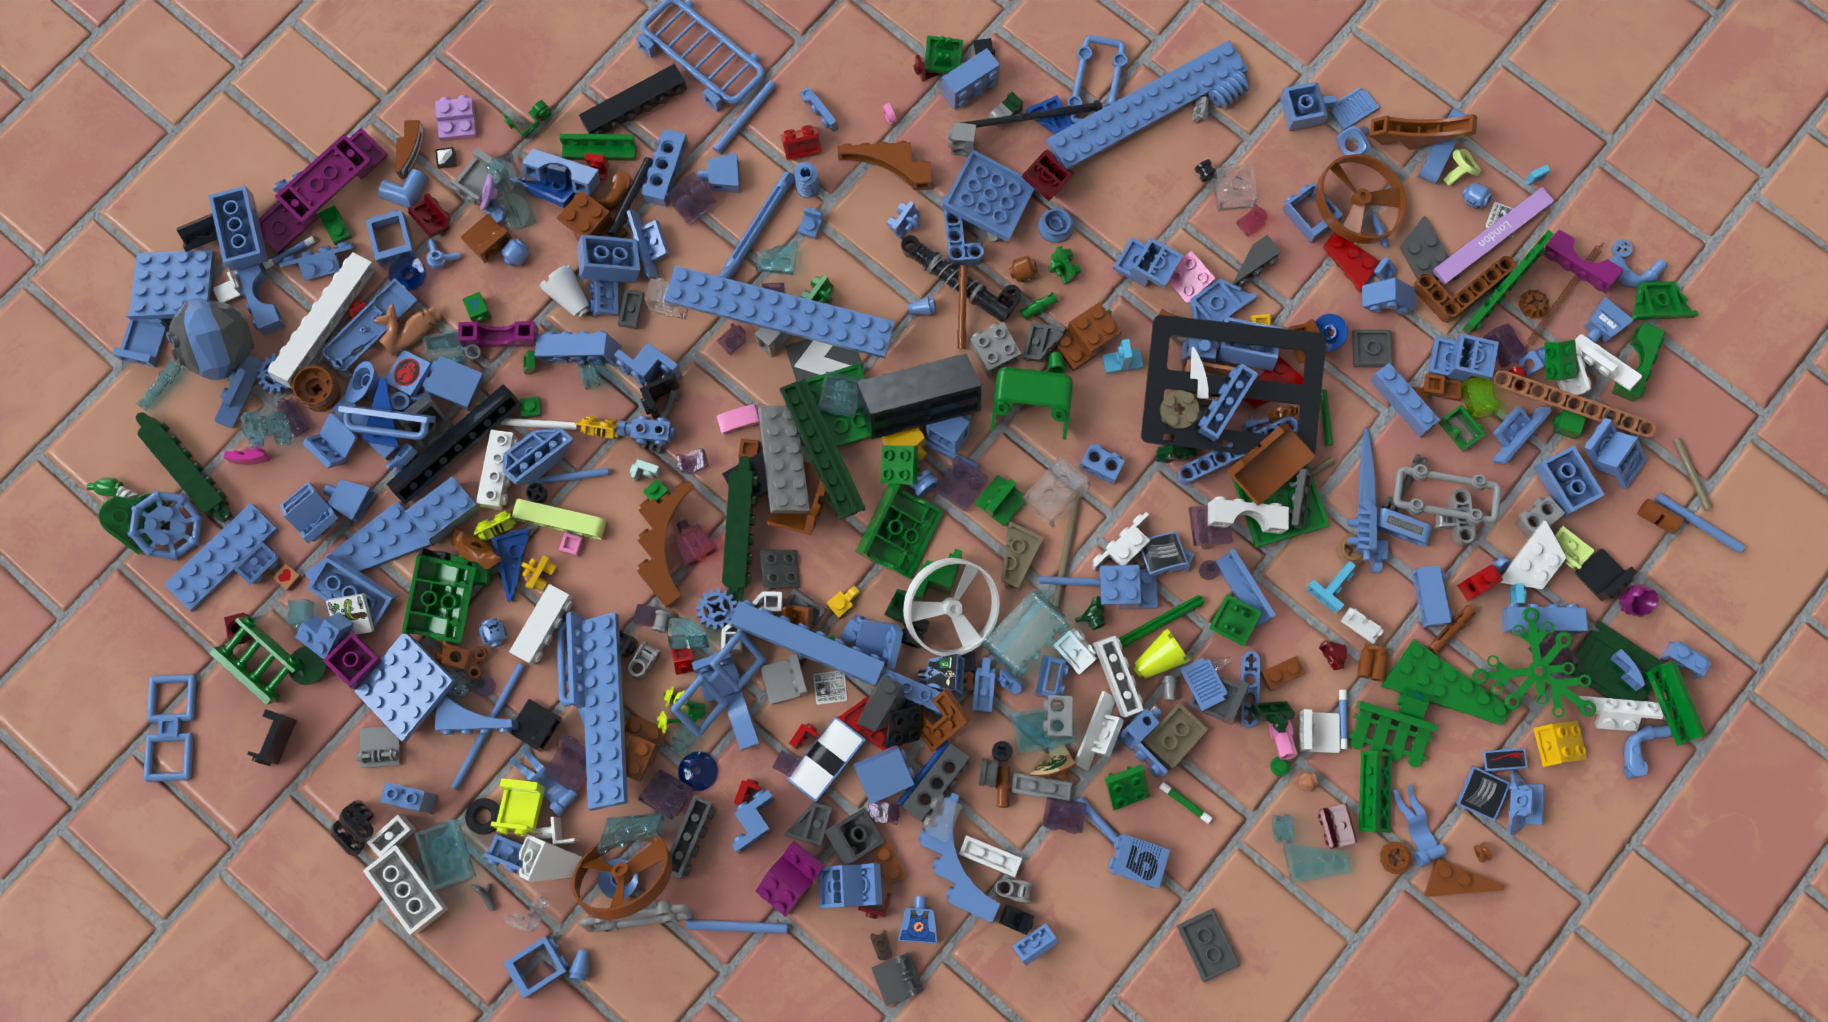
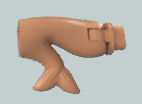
M391 304L387 309L386 315L377 317L374 323L387 326V332L379 341L392 357L423 338L437 325L436 322L441 320L442 316L434 306L428 310L424 309L421 312H417L407 320L400 335H398L396 310L394 304Z

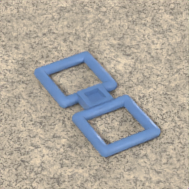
M737 631L711 661L710 665L715 672L708 680L704 675H699L671 707V711L696 737H701L728 705V701L722 694L729 686L735 692H739L766 661V656L743 631ZM741 641L757 660L736 682L720 663L735 645ZM702 685L719 704L698 727L681 708Z
M193 674L151 676L149 678L147 721L150 723L158 722V734L146 736L144 781L146 782L191 779L194 736L192 733H181V721H192L195 717L196 676ZM188 682L186 713L156 715L157 684ZM185 741L183 772L152 774L154 742Z

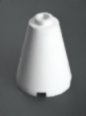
M569 264L567 267L564 265L549 275V281L543 280L541 282L540 288L574 317H583L589 312L588 308L590 305Z

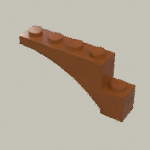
M1471 114L1445 119H1404L1387 115L1371 120L1370 136L1381 145L1399 141L1410 150L1476 134L1477 116Z
M911 142L861 143L860 145L843 144L838 146L839 160L865 162L887 169L912 185L913 190L932 189L931 162H926L925 160L912 162Z

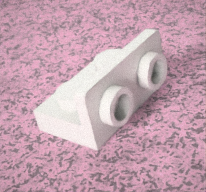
M1073 628L1069 630L1053 645L1079 675L1099 658L1094 645L1089 644L1085 640V635L1079 629Z

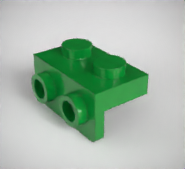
M1575 340L1545 342L1546 379L1561 381L1576 378Z

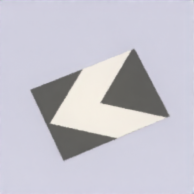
M809 339L785 346L797 382L802 381L804 378H813L858 363L861 364L863 369L857 351Z

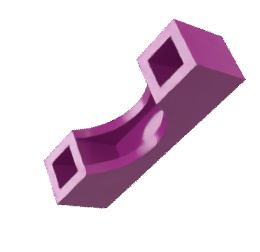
M1559 229L1546 244V250L1543 254L1549 260L1560 264L1563 269L1576 274L1582 281H1587L1593 285L1596 290L1607 294L1620 279L1624 269L1608 259L1599 263H1590L1582 260L1575 252V239Z
M515 321L514 324L503 327L487 326L479 322H459L458 341L463 347L471 344L478 347L536 346L539 329L534 321Z

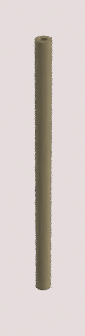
M1074 490L1058 577L1066 576L1082 492L1080 490ZM1056 585L1050 620L1057 621L1064 585Z

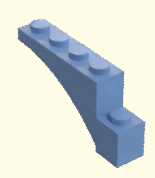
M448 693L432 710V712H436L435 730L442 732V735H454V732L461 731V734L471 735L473 731H480V734H492V730H499V733H511V730H518V721L479 715L462 706Z

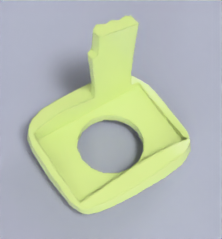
M1456 149L1453 152V158L1459 166L1447 174L1443 180L1448 186H1451L1466 172L1479 176L1481 169L1468 150Z

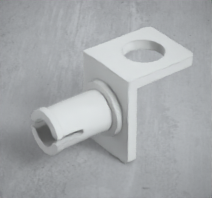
M551 817V826L536 828L535 833L542 834L534 835L541 840L552 838L553 844L556 845L581 842L580 838L563 840L560 817Z

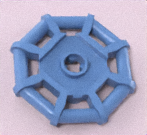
M156 490L136 506H132L128 536H131L145 553L144 556L167 558L175 561L195 545L200 544L201 523L204 517L188 500L187 495L165 493ZM162 500L175 501L177 503L175 507L163 505ZM156 501L157 508L150 513L144 510ZM183 505L191 517L186 518L179 508ZM140 515L146 517L145 527L138 529ZM163 520L171 522L170 530L161 528ZM188 522H193L192 535L186 533ZM146 533L153 541L152 544L149 546L140 534ZM182 538L188 541L178 549L174 545ZM157 544L169 545L170 551L155 548Z

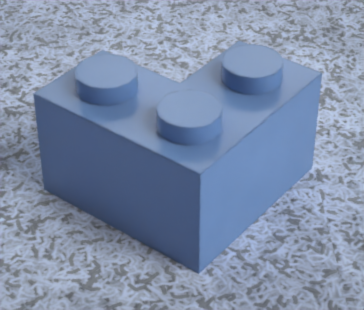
M1397 278L1363 285L1362 307L1370 310L1371 313H1379L1381 310L1388 308L1396 311L1397 314H1406L1408 311L1416 309L1415 288Z
M339 612L325 618L324 621L315 616L302 622L295 638L324 659L348 636L354 623Z

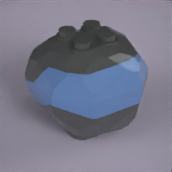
M199 298L187 300L177 311L170 323L169 331L166 332L169 343H172L175 348L171 350L175 361L177 360L180 366L184 365L189 371L211 380H222L229 377L247 358L250 350L254 349L253 339L245 315L238 308L213 300Z

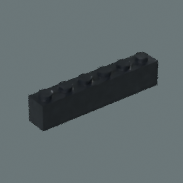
M674 63L579 114L580 120L588 134H605L610 130L619 128L621 124L627 121L634 120L643 112H649L658 104L666 103L671 97L682 94L687 89L686 82Z

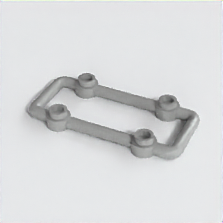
M1418 464L1414 468L1401 467L1397 470L1393 503L1398 508L1408 509V512L1414 516L1425 512L1465 519L1468 524L1477 526L1481 522L1493 524L1498 520L1502 490L1497 482L1488 481L1481 474L1470 478L1429 471L1425 465ZM1404 474L1412 475L1416 481H1424L1426 478L1466 484L1470 485L1474 491H1482L1484 488L1493 489L1491 516L1483 515L1479 509H1471L1469 512L1424 505L1420 499H1412L1410 502L1401 501Z
M660 901L655 908L642 909L624 918L602 920L589 916L580 919L579 923L587 932H612L629 927L676 923L680 920L691 919L694 916V912L687 904L670 905V901Z

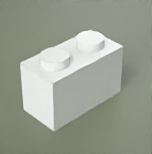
M397 815L367 843L381 857L393 846L401 845L416 829L404 815Z

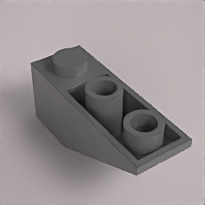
M1268 235L1252 245L1233 285H1239L1240 287L1245 285L1249 281L1248 278L1253 275L1255 277L1264 271V267L1267 265L1271 267L1279 260L1278 257L1281 251Z

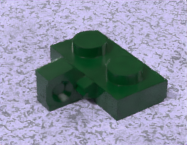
M1169 445L1158 447V450H1156V462L1168 463L1171 459L1177 458L1178 461H1189L1190 457H1197V450L1187 447Z
M1287 701L1252 703L1250 707L1258 721H1268L1270 724H1273L1274 729L1278 733L1286 732L1285 730L1289 724L1287 720L1293 719L1295 715L1294 710Z

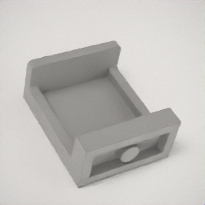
M476 147L472 152L474 156L472 161L456 180L451 178L450 183L455 193L460 196L463 194L471 204L481 206V197L487 175L492 174L494 188L498 189L509 173L504 165Z

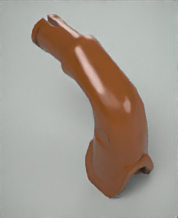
M618 171L613 177V185L609 194L605 198H598L596 196L591 198L606 209L618 206L625 198L633 182L630 174Z

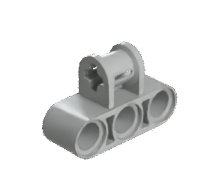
M1463 488L1457 489L1448 499L1449 507L1441 508L1469 512L1472 509L1469 491ZM1456 495L1462 497L1463 503L1457 501ZM1435 514V529H1452L1453 541L1457 546L1464 547L1474 540L1475 526L1468 524L1466 520L1461 521L1459 518ZM1461 532L1467 535V540L1462 539Z

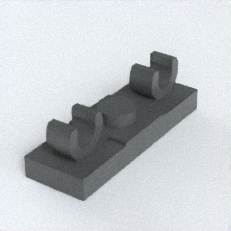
M1300 469L1299 473L1293 476L1294 478L1297 477V481L1289 483L1291 487L1296 488L1292 496L1294 510L1289 509V515H1292L1289 525H1293L1296 529L1304 530L1312 474L1307 469Z

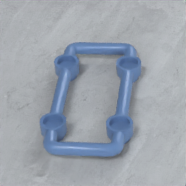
M1089 35L1084 39L1083 46L1077 52L1079 66L1073 96L1068 99L1067 107L1082 105L1080 93L1086 63L1092 56L1090 43L1119 48L1118 53L1113 57L1115 70L1109 101L1104 105V108L1116 102L1121 72L1126 67L1128 61L1125 55L1126 45L1123 41ZM1076 114L1069 115L1072 124L1082 120V118H1077Z

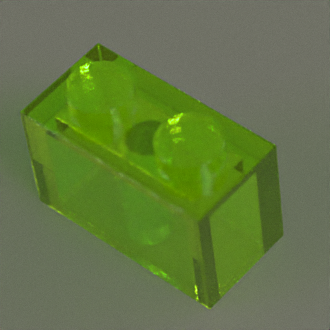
M1477 377L1465 380L1462 383L1461 391L1464 401L1474 420L1491 417L1498 411L1499 404L1497 399L1494 398L1492 392L1493 385L1489 379Z

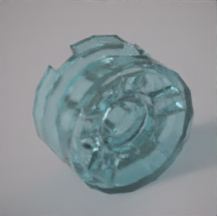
M591 361L587 365L580 364L579 371L584 388L588 390L592 386L600 387L601 383L595 362Z
M1284 814V816L1273 815L1272 828L1275 842H1293L1294 824L1291 814Z

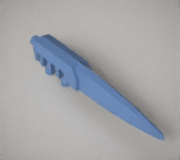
M1364 427L1360 459L1358 512L1356 519H1348L1347 526L1356 527L1357 532L1356 537L1347 538V544L1357 546L1356 553L1363 554L1364 562H1370L1371 554L1377 552V489L1370 435L1368 429Z

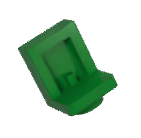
M657 479L643 491L650 500L654 498L658 504L661 503L659 499L669 492L671 495V492Z

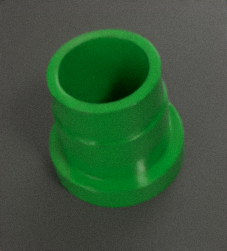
M1053 352L1048 355L1049 366L1047 371L1064 373L1066 365L1064 364L1062 353Z

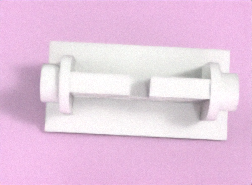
M1349 608L1341 620L1342 623L1372 644L1375 643L1378 636L1384 631L1381 629V625L1366 619V616L1358 612L1356 608Z

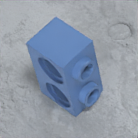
M1090 444L1079 468L1114 485L1125 460L1117 453L1111 454L1105 451V448L1101 445ZM1091 455H1096L1099 458V461L1093 462L1090 460L1089 457ZM1112 463L1116 466V470L1111 471L1106 465Z

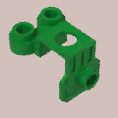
M543 100L538 101L534 104L532 110L528 112L535 122L523 132L519 130L504 112L502 114L506 118L504 120L511 129L515 128L526 138L541 125L538 119L542 118L545 120L552 113L550 107Z

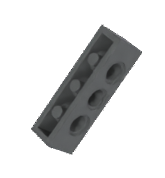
M950 743L903 804L902 808L918 821L922 822L923 819L927 821L934 812L931 810L935 804L940 805L946 797L943 794L946 789H952L958 781L956 776L959 772L964 773L969 767L968 761L970 757ZM947 763H952L955 766L953 773L949 774L944 771V766ZM935 779L942 780L943 787L941 789H934L932 781ZM922 795H929L931 798L930 804L922 805L919 801Z

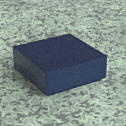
M549 164L547 167L549 181L567 185L569 182L567 167Z

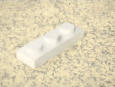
M967 835L959 852V855L1012 877H1015L1022 860L1018 856Z

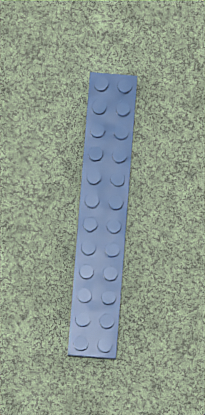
M1230 40L1047 138L1046 143L1058 162L1065 169L1069 170L1196 101L1201 96L1207 95L1210 90H1214V87L1219 86L1223 81L1225 82L1227 78L1231 77L1238 70L1245 74L1249 69Z
M679 266L674 267L664 299L665 303L884 359L895 325V321Z

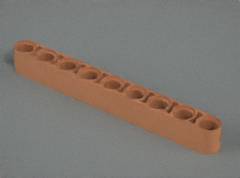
M1494 370L1493 377L1490 379V383L1498 388L1601 423L1605 419L1606 413L1610 411L1612 414L1610 420H1612L1615 428L1639 436L1651 437L1657 429L1656 424L1651 420L1508 371ZM1503 374L1504 380L1499 384L1497 376ZM1518 380L1522 382L1519 390L1515 388V383ZM1536 386L1540 388L1537 396L1533 394V389ZM1556 392L1558 399L1552 402L1551 395ZM1574 398L1576 404L1573 408H1570L1569 402ZM1593 405V412L1588 414L1587 408ZM1628 417L1630 422L1625 427L1623 422L1624 419ZM1646 423L1648 428L1643 433L1641 428Z

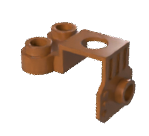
M444 641L441 652H437L435 660L440 665L447 664L461 668V670L465 671L466 678L474 681L482 675L481 668L476 664L477 662L484 661L488 653L483 646L474 647L470 651L450 645L448 641ZM478 650L483 652L482 657L476 655ZM453 651L461 653L462 657L459 662L451 661L450 654ZM472 669L477 670L476 676L471 675Z

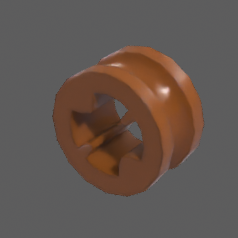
M1485 842L1481 843V846H1474L1476 857L1481 863L1485 862V859H1492L1491 851Z

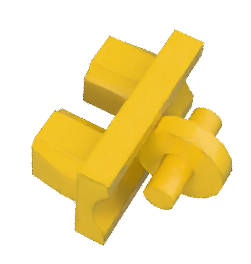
M545 555L541 557L536 568H534L536 560L532 558L529 564L523 562L521 566L525 568V571L522 575L527 578L530 572H532L525 587L543 591L547 581L539 578V575L542 571L552 575L556 565L549 561V558Z

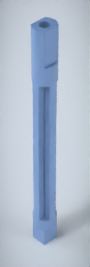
M790 172L783 173L718 277L732 279L794 181L795 177Z

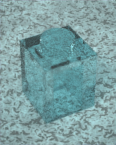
M308 599L288 600V624L294 626L295 629H299L302 622L314 617V602Z

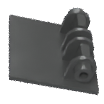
M760 550L763 588H766V591H772L774 588H800L796 550Z
M909 952L871 967L886 1006L924 991Z

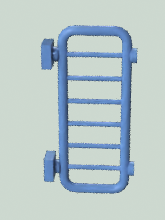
M664 0L642 21L641 32L643 35L640 34L636 37L638 48L652 58L656 54L654 46L656 45L707 87L702 92L704 102L716 112L722 108L721 99L729 104H736L742 101L764 78L765 71L759 63V56L755 53L749 55L694 11V4L690 0H685L684 2L682 0ZM675 4L681 8L655 35L648 30V25L669 5ZM683 12L687 13L694 21L669 45H666L658 38ZM698 22L708 31L680 56L671 47ZM710 33L713 34L721 42L693 67L684 58ZM725 44L734 53L707 78L697 69ZM736 55L740 56L747 64L721 89L710 81ZM750 65L757 70V75L736 96L731 97L724 92Z

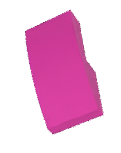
M254 447V449L246 448L245 453L238 450H233V452L225 451L223 458L230 463L252 465L268 462L271 457L265 453L264 449Z

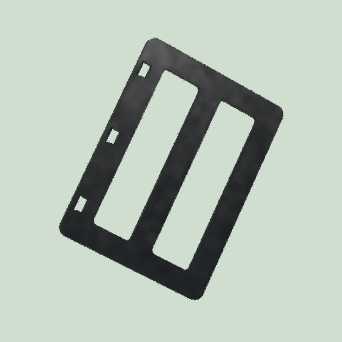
M1158 315L1154 318L1141 429V439L1145 443L1167 446L1175 445L1246 455L1256 446L1262 447L1260 442L1268 436V434L1224 429L1219 438L1214 442L1198 432L1199 426L1174 429L1161 420L1160 405L1164 399V391L1166 389L1194 393L1198 391V379H1191V372L1169 370L1167 368L1170 337L1177 336L1304 351L1305 363L1303 383L1301 385L1254 380L1243 398L1298 404L1300 406L1297 435L1314 454L1316 453L1326 350V337L1323 334ZM1206 374L1208 394L1221 395L1218 391L1224 383L1228 384L1231 378L1228 376ZM1163 435H1174V441L1162 440ZM1223 441L1234 442L1233 448L1222 447Z

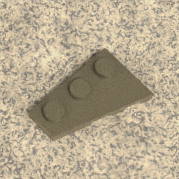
M1009 521L1001 582L1019 589L1044 537Z

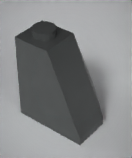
M883 675L872 689L857 724L873 732L888 727L890 711L904 709V705L907 702L902 684Z

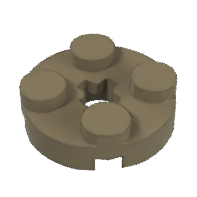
M1183 390L1169 393L1160 405L1162 420L1174 429L1189 427L1196 421L1199 414V404L1192 393ZM1177 405L1184 407L1185 410L1182 411V415L1174 411Z

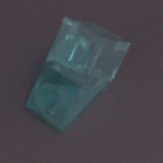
M669 618L668 642L670 649L709 648L707 632L690 618Z

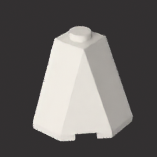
M527 834L519 852V860L523 861V868L519 869V876L530 882L571 878L582 856Z

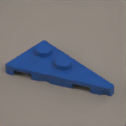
M380 377L372 408L393 411L389 397V385L384 377ZM369 416L366 425L397 430V426L392 418ZM367 433L363 435L362 440L365 442L400 449L398 437Z
M529 528L492 537L494 549L502 558V562L498 563L509 603L513 602L522 569L521 565L530 535Z

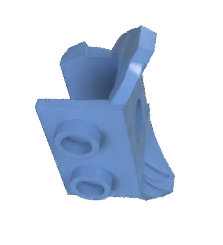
M1513 769L1510 771L1511 799L1507 830L1511 835L1518 832L1525 824L1543 825L1545 797L1544 784H1526L1518 771Z

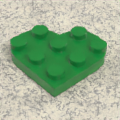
M144 493L134 500L119 495L109 498L99 509L98 519L101 526L109 534L139 555L142 552L141 548L131 536H128L132 516L131 508L151 494ZM162 500L163 505L168 506V504L164 500ZM156 501L144 510L148 513L158 507ZM140 515L138 529L145 527L146 517ZM164 520L161 522V528H163L167 523ZM146 533L140 534L147 544L151 542Z

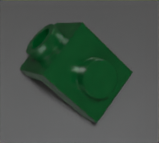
M896 590L884 614L885 616L899 623L903 622L904 600L907 591Z

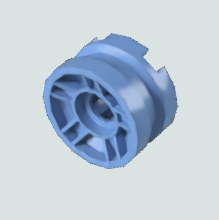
M927 469L920 476H917V485L909 486L911 489H915V494L918 497H922L938 485L939 480L933 476L931 469Z

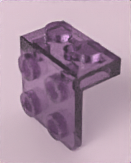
M562 735L558 741L560 748L545 769L544 774L547 778L567 789L578 792L587 779L586 748L580 745L576 738Z

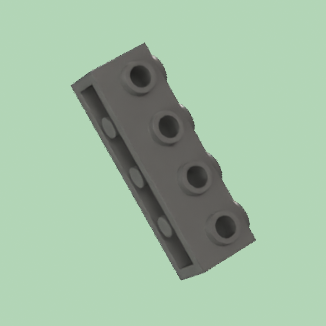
M693 796L670 850L673 862L671 875L680 879H684V876L688 877L692 865H690L692 857L696 858L700 850L698 843L701 838L704 839L708 831V827H706L709 819H713L716 812L714 803L698 796Z

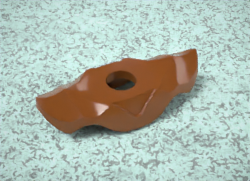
M455 526L451 545L457 548L458 553L463 558L471 562H478L484 569H489L502 562V558L492 546H489L479 537H474Z

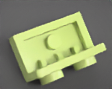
M1563 525L1554 534L1566 556L1564 562L1572 569L1577 567L1580 570L1582 564L1595 550Z

